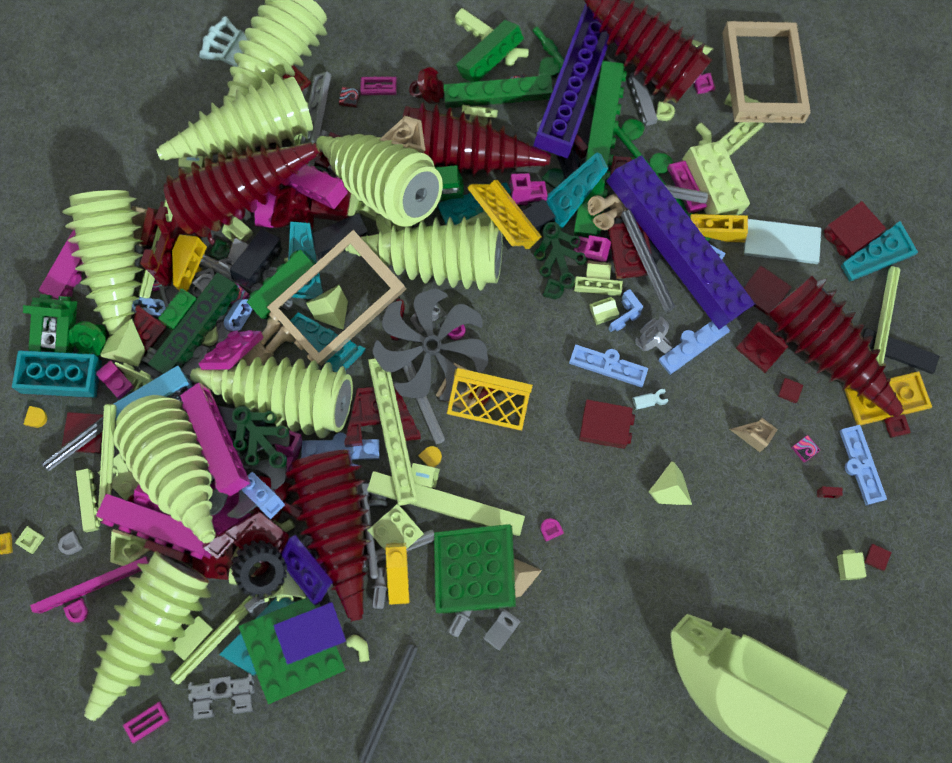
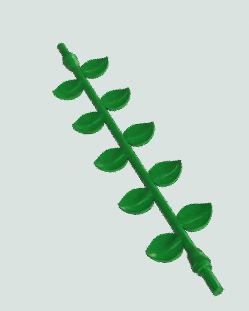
M535 27L533 33L542 42L543 50L553 56L546 57L541 61L538 76H555L560 73L565 59L558 52L554 41L547 38L539 27ZM598 89L595 92V96L591 92L589 101L594 106V108L596 104ZM629 119L624 122L622 129L618 125V130L613 133V137L615 138L617 135L635 158L642 155L631 140L641 137L645 129L644 124L638 120ZM656 153L651 157L650 162L647 160L646 162L663 184L667 185L659 175L668 171L667 167L673 163V160L669 155ZM675 198L691 219V214L693 213H688L682 199Z

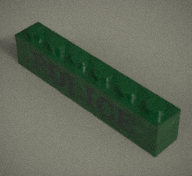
M217 272L148 364L162 375L176 366L182 369L184 364L191 360L196 348L203 344L208 332L215 328L219 317L226 313L229 304L238 297L240 289L236 283Z

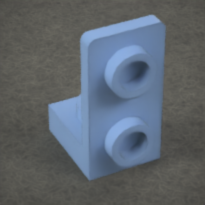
M630 289L624 292L622 296L623 306L626 310L630 309V311L610 324V332L615 329L616 331L621 330L625 327L627 321L630 319L634 321L641 316L643 306Z
M251 472L248 475L250 484L241 490L271 519L285 504L261 479Z

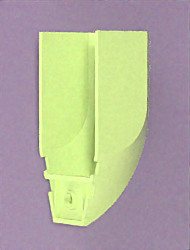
M686 614L671 632L672 649L682 681L701 711L731 739L768 760L769 763H812L848 690L750 636L744 634L742 637L733 635L728 628L724 627L723 630L712 627L711 622Z

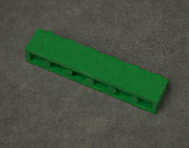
M551 75L444 85L446 108H457L463 105L480 106L548 100L553 92Z

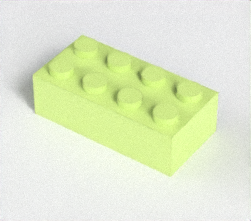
M723 141L689 148L682 159L686 161L699 190L708 193L707 207L705 209L706 215L742 214L750 205V202Z

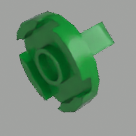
M87 321L75 324L69 331V340L72 347L76 346L79 350L78 354L101 355L106 344V327L100 324L94 325Z

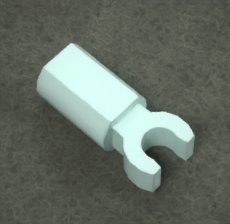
M665 389L658 390L656 394L649 393L633 397L635 410L655 406L656 403L665 405L668 399L662 400L659 395L666 392Z

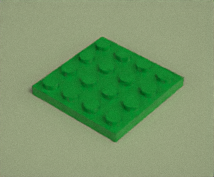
M511 524L434 533L436 613L516 607L513 531Z
M308 597L238 626L268 704L346 670L336 646L287 665L273 625L321 607L320 604L313 605Z

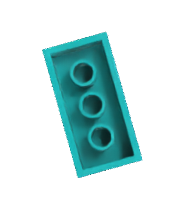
M18 351L12 388L21 394L96 398L99 377L96 372L101 369L102 361L93 354Z

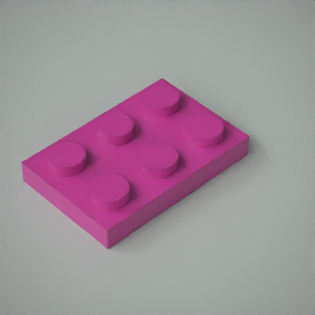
M252 330L230 332L224 341L219 342L216 348L207 353L204 359L199 362L201 369H231L264 338L262 332Z

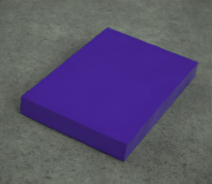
M294 535L288 540L281 555L287 565V572L313 605H317L321 602L333 581L297 536Z
M332 602L273 625L287 665L346 642Z

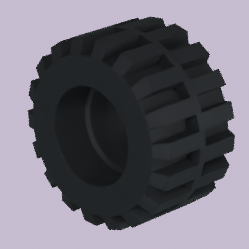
M259 540L258 544L256 541H251V545L244 544L243 550H237L238 556H233L232 561L234 564H231V570L238 587L243 593H249L251 597H255L257 594L259 598H262L263 594L269 596L272 595L271 591L275 590L276 592L279 590L278 585H283L285 582L283 577L287 576L285 571L287 565L275 546L269 542L266 544L264 541ZM260 561L269 562L268 569L262 575H249V571L255 563Z

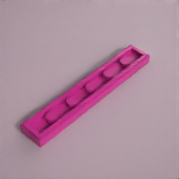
M143 557L30 605L31 610L34 613H44L141 572L142 570L137 563L148 564L151 558Z

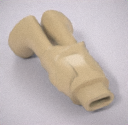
M616 193L608 196L606 199L602 196H594L588 202V212L590 215H596L607 207L612 209L593 219V223L599 229L608 230L613 226L614 218L621 217L622 212L628 210Z
M270 316L267 320V326L262 332L264 338L242 359H245L247 366H249L256 357H259L262 365H265L267 360L274 355V351L283 342L293 343L296 339L292 334L288 336L281 329L284 325L279 321L275 322ZM275 332H278L275 335V337L271 340V342L265 347L264 344L268 341V339Z

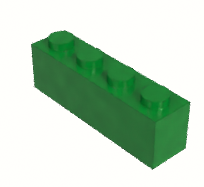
M504 20L456 64L462 78L470 82H478L521 43L524 37L519 25Z
M301 249L294 251L287 263L281 264L276 269L277 272L272 277H268L259 290L257 289L250 294V299L247 303L261 319L268 320L271 311L267 307L316 264L306 251Z

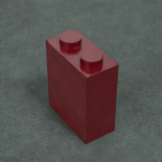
M861 201L831 222L823 232L825 238L837 247V252L846 259H849L881 236L887 228Z
M586 400L579 441L625 449L627 444H631L632 433L629 432L630 425H634L635 414H632L633 408Z

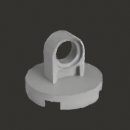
M659 317V320L655 318L650 320L640 330L642 333L640 339L636 337V345L642 351H648L656 346L666 354L673 348L670 341L665 337L669 329V323L663 317Z

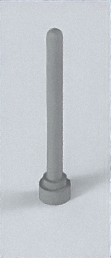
M360 484L357 486L358 493L367 495L361 500V507L369 510L363 515V523L371 525L364 530L365 539L371 540L366 545L367 554L371 556L368 559L370 577L376 579L378 577L374 538L368 531L372 527L370 507L368 505L370 492L367 491L369 484Z

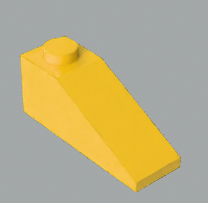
M691 214L692 222L705 237L725 242L746 241L748 216Z
M179 234L172 250L173 285L179 291L184 289L188 292L207 248L196 236Z
M406 543L386 544L389 605L409 603Z

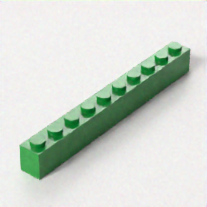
M602 62L586 158L587 161L595 153H600L607 167L608 165L612 166L613 155L610 152L611 148L615 149L616 143L613 133L618 130L619 121H616V115H620L622 105L618 104L619 98L623 99L624 87H621V84L626 81L627 71H624V63ZM606 171L579 206L574 236L589 238V235L596 237L597 234L601 235V229L593 223V219L604 213V210L596 215H590L588 212V202L594 196L607 198L608 189L604 188L611 172Z

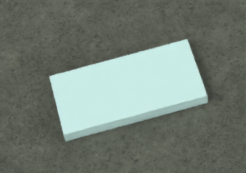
M748 219V234L744 242L743 255L818 264L821 228Z

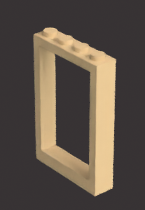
M727 21L723 31V41L734 122L805 123L811 111L797 23ZM736 36H788L798 103L745 102Z
M353 230L267 308L271 311L269 313L271 318L275 322L280 321L284 325L281 329L288 336L293 335L296 339L294 343L300 350L305 349L309 353L307 358L311 362L316 360L322 366L406 290V287ZM351 244L391 289L321 352H318L279 308Z

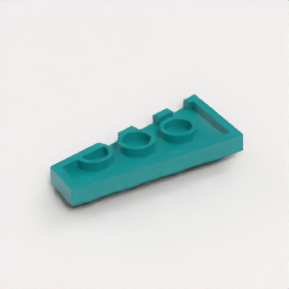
M595 153L547 195L546 203L556 216L555 222L560 228L566 225L608 170L600 153Z
M502 183L501 185L512 198L511 190L507 183ZM472 193L464 195V199H450L437 204L445 225L449 217L452 218L453 224L457 225L462 222L463 217L468 220L485 211Z
M899 221L876 240H873L865 248L845 261L841 267L849 282L910 258L916 255L918 251L901 221Z
M291 222L288 261L294 251L301 249L306 251L317 263L311 224ZM317 273L292 298L314 299L323 294L320 274Z
M297 313L290 320L318 352H321L338 336L334 331L319 325V323L300 313ZM350 340L328 359L325 364L331 363L333 372H338L342 366L347 370L366 349Z
M276 597L255 619L295 602L287 597L277 601ZM240 633L219 655L255 676L256 671Z

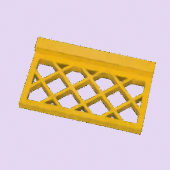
M494 180L491 184H471L468 187V190L511 246H524L525 249H530L542 237L498 180Z
M457 368L454 373V381L446 414L522 431L529 395L533 385ZM458 381L466 383L470 390L460 395L456 389ZM482 386L486 389L488 395L479 400L474 389ZM498 390L503 391L507 397L499 404L492 395ZM472 392L477 402L468 407L462 397ZM515 395L524 396L523 404L517 408L511 398ZM490 396L496 406L486 411L481 401ZM458 399L461 400L466 408L460 413L452 411L453 403ZM509 400L514 410L505 415L500 405ZM478 403L484 411L479 417L473 416L470 408ZM495 408H498L503 416L497 421L492 420L488 414ZM514 412L520 418L518 426L511 424L507 418Z

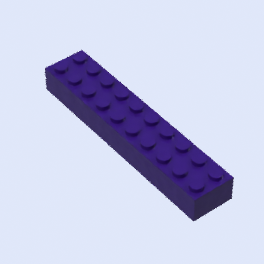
M586 3L533 145L568 158L608 47L609 35L606 31L603 33L599 32L601 24L598 19H593L594 14L587 7Z
M642 155L615 169L606 182L625 207L631 210L635 220L719 330L755 305L751 297Z

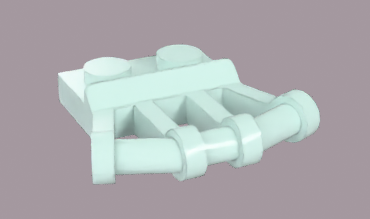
M224 16L221 18L222 21L214 27H210L209 34L202 39L203 47L199 57L201 59L221 60L234 67H238L234 60V54L242 53L239 48V42L247 40L242 30H237L229 19ZM227 26L234 36L227 35L221 32V30ZM217 36L229 42L226 47L213 39ZM210 46L223 53H209Z

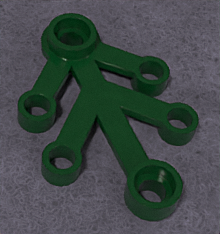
M549 222L543 228L544 239L539 248L534 252V256L537 260L543 261L546 258L545 251L550 242H552L553 248L539 272L543 277H549L552 273L551 267L557 258L562 273L560 283L564 288L570 289L574 287L576 279L573 274L569 273L564 255L574 259L578 265L585 264L587 258L582 252L577 253L560 245L559 239L569 242L572 248H578L581 245V240L578 236L564 233L557 223ZM550 230H555L554 234H549ZM578 240V243L574 245L572 241ZM543 252L542 257H537L538 253ZM583 256L584 259L582 261H578V257ZM544 269L549 270L546 274H543L542 271ZM571 279L572 282L570 284H565L566 280Z
M246 406L237 407L232 413V419L237 424L236 439L233 442L234 448L240 451L246 449L247 441L244 439L246 427L250 431L248 454L245 458L246 463L249 465H257L259 463V456L257 455V444L259 442L270 456V465L278 469L283 468L287 464L286 455L277 452L264 435L286 438L289 435V429L285 426L257 427L252 420H264L266 423L272 424L277 420V415L272 411H266L265 413L251 412ZM242 413H245L246 416H245V418L242 420V419H241V414H242ZM272 414V419L268 421V415ZM284 429L285 433L281 436L280 430ZM242 441L243 445L239 448L238 443ZM254 455L255 461L251 463L250 457ZM279 457L282 458V462L280 464L277 463V459Z

